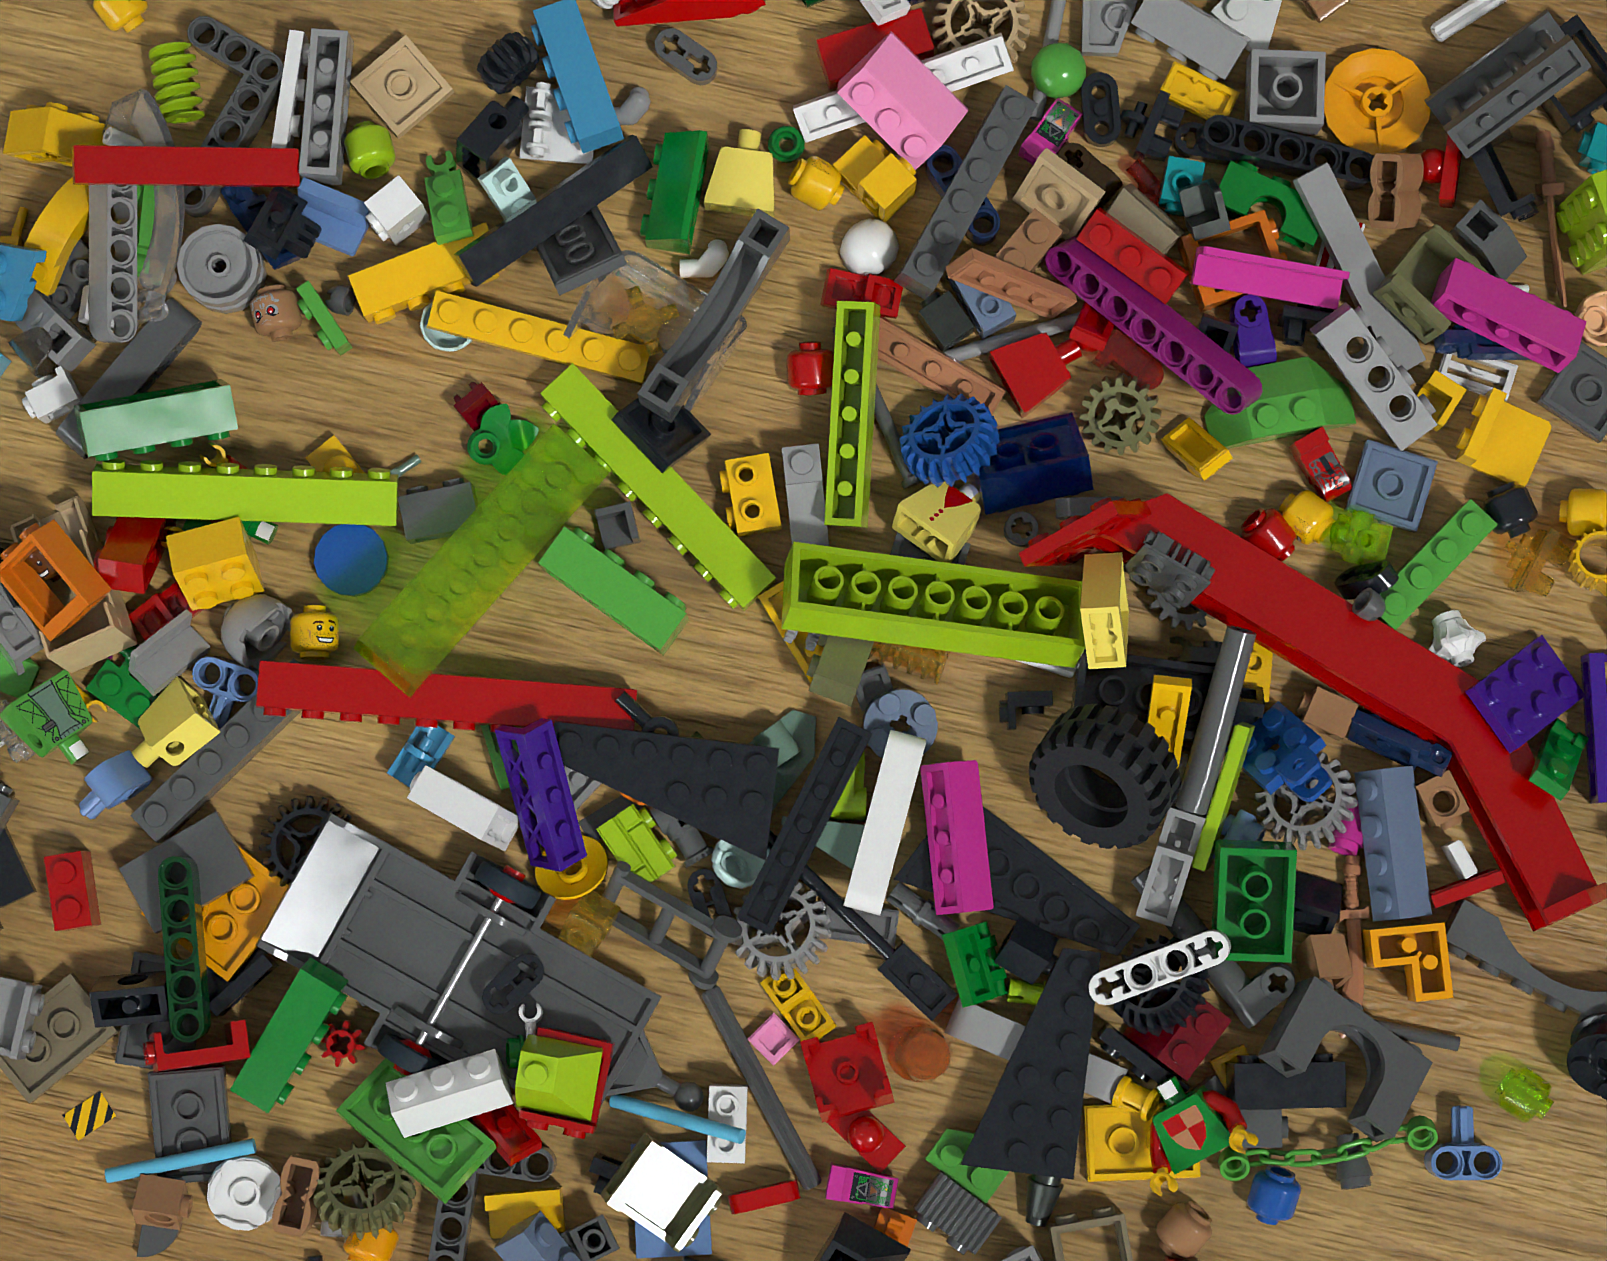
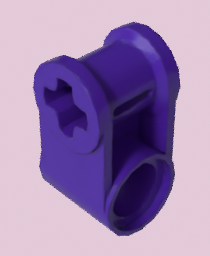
M1254 295L1241 297L1232 305L1229 311L1230 322L1239 325L1233 341L1235 359L1246 368L1275 363L1277 361L1276 345L1270 328L1265 302L1260 297ZM1245 305H1247L1249 310H1255L1256 315L1251 318L1250 322L1247 316L1240 315V311L1245 308Z

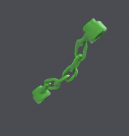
M1418 1115L1412 1117L1407 1124L1400 1126L1398 1131L1405 1130L1406 1137H1393L1374 1146L1372 1145L1374 1140L1370 1137L1346 1142L1339 1147L1322 1150L1293 1149L1283 1151L1256 1148L1245 1150L1246 1154H1242L1232 1150L1229 1146L1219 1155L1218 1164L1220 1173L1225 1179L1238 1181L1248 1175L1251 1167L1266 1164L1289 1165L1291 1167L1324 1165L1356 1159L1389 1144L1408 1142L1413 1149L1427 1150L1436 1144L1438 1134L1435 1124L1431 1119ZM1361 1145L1363 1151L1348 1154L1346 1148ZM1333 1153L1337 1155V1157L1322 1159V1155ZM1259 1154V1161L1249 1162V1155ZM1312 1154L1311 1161L1295 1162V1155ZM1271 1155L1284 1156V1160L1270 1158Z

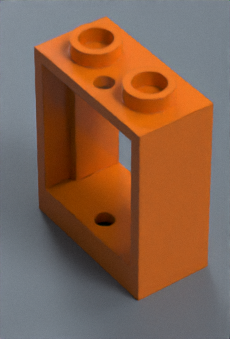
M1265 210L1229 221L1231 228L1229 231L1197 241L1194 240L1191 234L1180 237L1177 243L1185 270L1189 272L1188 279L1190 282L1196 249L1200 247L1199 244L1254 226L1257 228L1266 256L1289 261L1285 252H1279L1275 241L1279 239L1278 229L1274 219L1267 218ZM1191 284L1200 313L1238 301L1241 297L1248 295L1225 290L1216 293L1214 288Z
M55 519L42 527L38 523L31 525L19 535V538L22 540L20 544L16 542L0 554L3 560L0 563V582L50 642L75 626L112 590ZM37 549H39L76 594L66 606L62 604L39 574L25 562Z

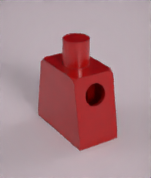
M1045 332L994 349L989 353L988 359L1004 388L1007 389V393L1021 418H1024L1070 381L1071 375L1066 365L1082 357V353L1074 339L1069 338L1054 346L1050 337Z

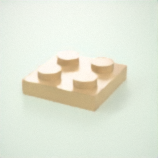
M407 35L403 36L350 81L351 85L398 139L455 93L453 88Z
M1045 148L1012 200L1029 213L1036 208L1063 230L1062 238L1067 240L1078 235L1105 194V191L1048 148Z

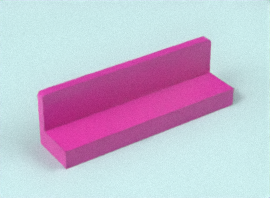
M1202 246L1196 249L1190 284L1336 310L1339 304L1343 280H1349L1350 272Z
M976 760L954 761L920 766L936 915L993 909L978 762Z

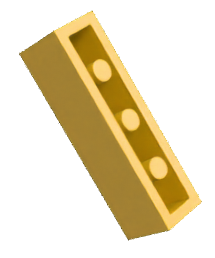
M487 223L472 227L474 233L472 237L438 245L436 241L348 275L367 322L375 321V324H382L394 319L396 312L408 307L410 311L422 309L431 303L429 299L434 298L436 290L452 295L462 293L465 290L464 286L470 284V281L454 254L488 232ZM496 273L482 284L489 283L499 277V274Z

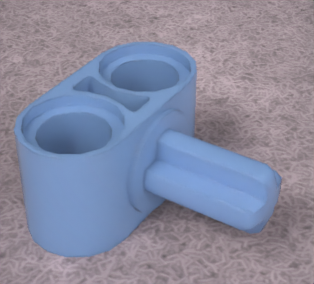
M209 656L201 658L196 662L193 667L192 676L198 687L214 694L209 710L220 729L228 722L235 701L249 702L257 694L259 669L251 666L245 668L238 662L225 657ZM210 663H214L220 668V678L216 683L210 682L205 675L206 667ZM246 674L252 676L256 683L255 690L251 695L245 694L240 687V681Z
M130 750L105 760L84 778V781L92 791L79 803L81 815L87 816L89 819H95L105 808L111 809L135 797L153 781V777L134 758Z
M1464 1105L1451 1108V1142L1434 1145L1427 1150L1424 1157L1425 1168L1428 1172L1443 1180H1490L1500 1173L1503 1164L1501 1155L1497 1150L1474 1142L1473 1108ZM1485 1151L1489 1155L1490 1164L1486 1170L1478 1172L1474 1167V1158L1478 1153ZM1442 1152H1449L1453 1160L1452 1166L1447 1171L1440 1172L1436 1167V1159Z

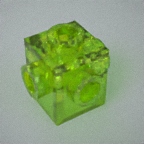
M1353 509L1352 516L1339 513L1337 521L1333 523L1330 530V549L1342 553V561L1363 565L1364 559L1374 561L1385 560L1393 526L1374 521L1375 514Z

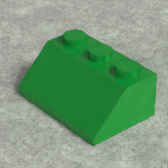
M707 131L667 132L664 135L663 143H656L653 164L659 165L657 178H650L647 200L652 201L650 215L643 214L640 236H646L645 242L648 248L690 255L710 149Z

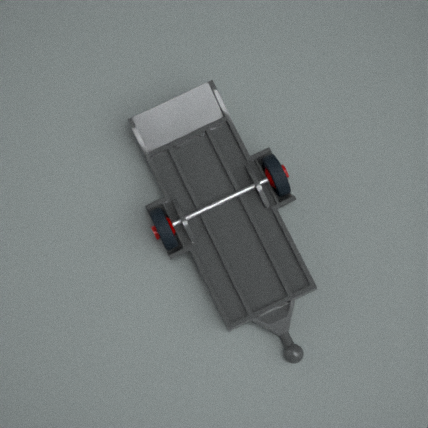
M330 812L258 939L256 946L299 969L311 957L348 979L349 982L343 993L380 1013L364 1044L378 1049L382 1056L394 1063V1069L409 1076L496 1049L507 1072L509 1086L515 1089L518 1068L508 1069L506 1039L517 1038V1035L521 1034L524 1041L526 1040L525 1022L519 1016V1007L524 1003L525 1017L532 1019L537 1014L536 1004L538 1003L542 1007L543 1017L536 1023V1035L538 1027L544 1026L615 1042L602 1104L607 1096L657 1087L673 1096L676 1106L682 1111L692 1112L701 1106L704 1099L701 1087L694 1082L679 1083L664 1075L644 1031L662 996L630 979L627 975L621 974L578 950L573 945L541 929L540 927L556 898L545 894L538 886L525 880L526 875L508 865L504 868L474 852L469 854L457 878L453 880L393 845ZM530 953L540 958L544 966L543 979L531 992L507 1013L494 1014L486 1009L482 1000L483 990L496 975L521 954ZM523 961L520 962L518 966L521 971L513 981L518 984L525 977L531 980L535 979L534 969L537 967L536 963L532 961L527 965ZM509 983L500 991L495 987L492 988L490 992L493 997L490 1003L493 1006L497 1003L503 1006L507 1005L506 995L514 987Z

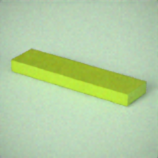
M1241 722L1234 727L1191 864L1193 868L1205 872L1211 867L1216 839H1220L1255 728L1254 725Z

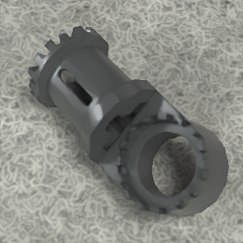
M648 806L663 834L667 835L670 841L676 842L685 858L683 864L686 868L713 853V847L706 845L697 828L689 824L682 826L680 820Z

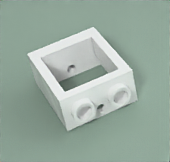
M427 765L411 781L410 793L407 797L409 800L476 838L506 851L520 825L516 814Z

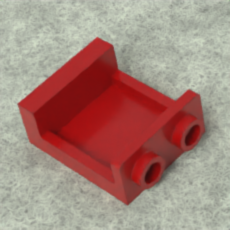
M246 1020L232 1021L224 1024L226 1046L166 1054L163 1051L161 1032L151 1033L149 1041L143 1043L145 1065H152L154 1073L250 1058Z
M540 1026L536 1036L603 1048L591 1121H585L524 1108L520 1109L518 1117L527 1119L526 1126L530 1128L548 1131L549 1125L563 1127L564 1135L585 1139L586 1133L593 1134L596 1132L615 1042Z

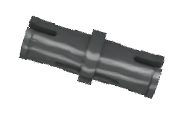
M902 882L896 885L886 900L911 917L913 924L918 927L922 925L942 940L943 934L956 931L961 925L945 914L936 915L935 902L930 899L926 901L903 885Z

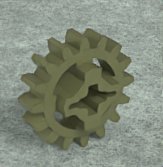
M1118 373L1114 383L1105 376L1102 379V388L1093 384L1089 390L1093 397L1085 396L1082 405L1088 409L1081 411L1080 419L1089 421L1084 425L1083 432L1084 434L1091 432L1095 434L1091 442L1093 445L1098 444L1100 441L1104 442V452L1106 453L1111 450L1112 446L1117 447L1119 455L1124 454L1127 446H1130L1131 450L1136 453L1140 447L1139 441L1148 445L1152 439L1149 432L1157 433L1159 424L1153 420L1159 419L1162 412L1160 409L1153 408V406L1157 404L1159 398L1157 395L1148 397L1147 393L1150 388L1148 383L1141 388L1136 386L1137 376H1133L1129 383L1124 382L1122 373ZM1122 393L1130 394L1135 398L1128 397L1126 395H1123ZM1104 398V404L1107 409L1097 415V405ZM1115 409H1118L1120 413L1127 412L1126 420H1123L1120 415L1114 417ZM1145 413V422L1137 431L1135 419L1140 418ZM1107 431H1110V432H1113V433H1116V434H1118V435H1119V436H1116V435H1113V434H1110V433H1109V432H1107Z

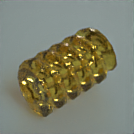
M874 641L868 660L877 651L879 652V664L883 665L889 657H892L893 669L897 670L903 662H906V673L908 675H911L920 667V678L925 681L933 672L934 684L938 685L950 651Z

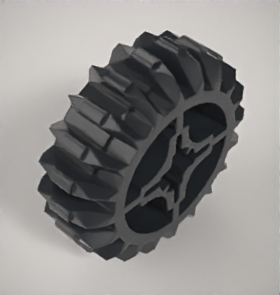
M306 796L305 807L302 808L299 799L294 798L291 799L292 812L284 805L278 807V811L283 817L281 821L274 816H269L267 820L275 826L274 831L263 829L261 835L270 837L271 844H260L259 850L271 851L272 856L264 858L261 862L264 866L275 863L276 867L270 871L269 876L284 875L280 881L281 887L291 883L306 855L307 847L296 836L312 840L313 836L318 835L330 812L336 816L339 815L342 809L340 804L336 803L327 811L329 805L328 798L322 797L316 808L314 797ZM345 814L341 817L348 822L353 819L351 814ZM318 815L323 817L319 825H315L307 833H303L291 826L293 822L304 816ZM284 835L295 847V854L291 859L292 863L290 866L286 864L282 854Z
M1159 935L1157 941L1154 942L1146 937L1143 947L1132 944L1134 952L1130 956L1121 954L1122 960L1124 962L1181 940L1174 936L1169 940L1166 936ZM1188 944V946L1192 949L1195 955V964L1197 966L1201 965L1202 962L1198 959L1200 955L1196 953V950L1190 944ZM1172 950L1167 955V964L1173 971L1178 972L1180 966L1183 971L1187 967L1188 959L1184 952ZM1139 963L1132 968V978L1136 983L1145 985L1152 980V970L1148 965ZM1205 969L1183 977L1180 985H1178V980L1167 983V985L1139 994L1141 998L1139 1004L1137 1003V995L1114 1003L1115 1012L1123 1018V1022L1129 1027L1135 1028L1139 1033L1145 1035L1150 1032L1152 1035L1159 1037L1163 1029L1167 1033L1173 1034L1176 1024L1187 1028L1185 1019L1189 1015L1198 1018L1197 1011L1195 1010L1196 1006L1206 1005L1205 998L1201 994L1211 991L1209 984L1205 981L1210 977L1208 970ZM1118 970L1117 972L1121 975V978L1110 982V986L1115 989L1125 984V992L1131 991L1125 982L1124 970Z

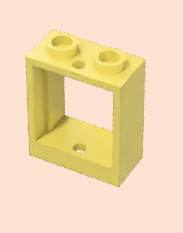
M1122 552L1084 555L1080 611L1088 669L1126 667L1129 605Z

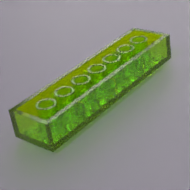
M553 423L358 638L353 649L411 698L600 487L610 472Z

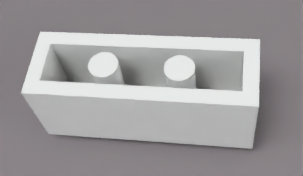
M496 1049L386 1082L390 1111L404 1138L513 1104L507 1072Z

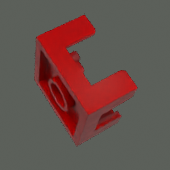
M873 1021L855 1026V1034L822 1043L819 1042L818 1037L800 1041L822 1123L895 1103Z

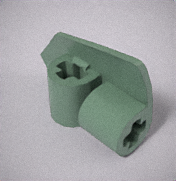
M792 710L756 735L753 741L749 743L780 748L772 811L815 756L816 716Z

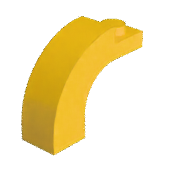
M73 177L56 192L46 205L24 244V247L46 251L45 261L36 263L31 278L37 281L35 289L47 296L55 293L74 247L82 235L89 229V185H73Z

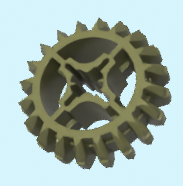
M368 1140L363 1148H358L352 1141L350 1150L347 1152L338 1147L336 1159L326 1156L324 1161L325 1168H320L321 1179L316 1180L318 1184L313 1201L315 1208L319 1210L320 1219L323 1222H328L332 1232L341 1229L342 1235L345 1238L352 1232H356L357 1238L361 1241L365 1233L371 1232L377 1239L379 1230L382 1228L391 1233L393 1221L403 1224L405 1219L404 1212H411L413 1207L412 1199H415L416 1196L415 1179L377 1147L372 1148V1143ZM361 1182L364 1183L368 1198H365L364 1191L361 1189Z

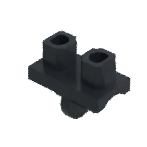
M1160 90L1149 118L1144 115L1148 105L1141 101L1137 102L1134 111H1122L1120 119L1128 125L1124 133L1126 137L1134 139L1137 130H1143L1133 154V159L1142 162L1144 157L1153 160L1165 161L1173 141L1154 134L1158 123L1178 130L1186 111L1181 106L1168 100L1170 93Z
M1298 303L1296 307L1284 305L1282 313L1278 316L1277 326L1282 327V343L1284 345L1302 346L1305 331H1310V328L1334 310ZM1317 341V349L1325 351Z

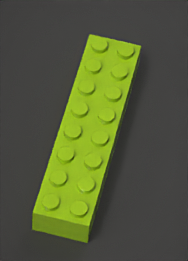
M793 541L784 567L781 629L1074 668L1085 650L1080 611L1082 581Z

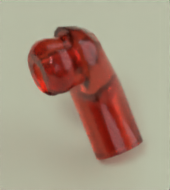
M1138 158L1126 172L1138 184L1137 189L1158 207L1161 182Z

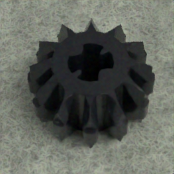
M519 32L508 33L502 39H497L491 47H488V51L481 56L476 70L483 82L498 95L509 93L516 86L520 87L521 83L529 78L530 73L536 69L540 56L527 37L522 36Z

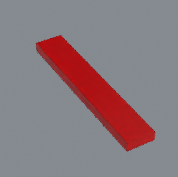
M72 146L73 185L300 186L298 148Z

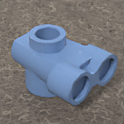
M1240 809L1236 816L1230 814L1227 817L1221 834L1225 836L1223 840L1263 841L1266 829L1257 823V818L1254 815Z

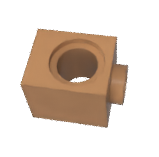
M1316 687L1312 689L1311 693L1304 692L1296 712L1301 714L1299 719L1311 729L1339 741L1345 738L1352 722L1351 719L1354 717L1359 704Z
M1446 770L1442 777L1434 775L1415 785L1418 806L1430 828L1439 825L1443 831L1463 821L1461 814L1470 810L1450 770ZM1437 792H1443L1449 798V807L1444 813L1437 811L1433 806V797Z
M140 1174L132 1205L135 1224L180 1230L183 1217L189 1218L193 1196L188 1195L185 1180Z

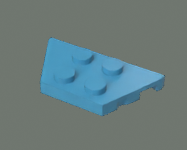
M0 242V320H23L28 306V298L33 293L37 283L31 276L36 263L45 261V250Z

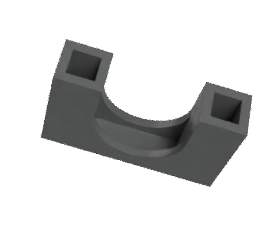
M1313 976L1297 982L1258 1057L1288 1078L1306 1071L1323 1037L1329 1031L1346 1035L1360 1048L1367 1068L1365 1086L1347 1122L1375 1142L1395 1137L1433 1062L1422 1055V1050L1418 1046L1405 1042L1396 1036L1389 1025L1382 1021L1374 1020L1363 1012L1364 1009L1359 1003L1346 999L1334 990V986L1323 978L1318 979Z

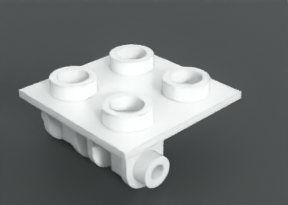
M538 82L536 87L526 86L525 103L529 107V111L523 117L519 158L588 164L593 161L594 150L583 153L579 142L571 144L564 122L571 119L567 109L560 111L553 92L555 89L550 88L551 84Z

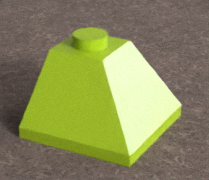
M528 1034L521 1049L516 1077V1107L591 1121L603 1048Z

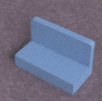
M303 177L297 189L298 197L308 203L301 215L317 223L322 228V232L316 238V242L349 256H354L370 226V223L365 218L370 212L364 201Z

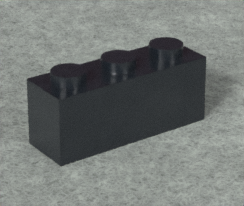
M1315 1053L1305 1072L1288 1078L1266 1062H1260L1258 1055H1237V1062H1225L1227 1097L1235 1101L1240 1110L1347 1107L1345 1062L1333 1060L1332 1053Z

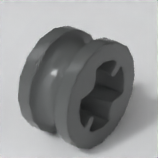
M1024 511L1012 514L1005 522L1003 528L1007 541L1018 547L1028 545V541L1036 537L1039 530L1035 517ZM1021 519L1023 525H1030L1031 531L1028 530L1026 532L1027 538L1021 539L1019 533H1012L1011 527L1014 528L1016 526L1015 520Z

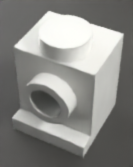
M61 366L55 368L58 376L53 378L52 375H48L36 380L32 384L33 388L25 392L26 397L22 398L23 405L30 417L34 418L37 416L45 424L71 412L74 409V405H77L82 399L70 372Z

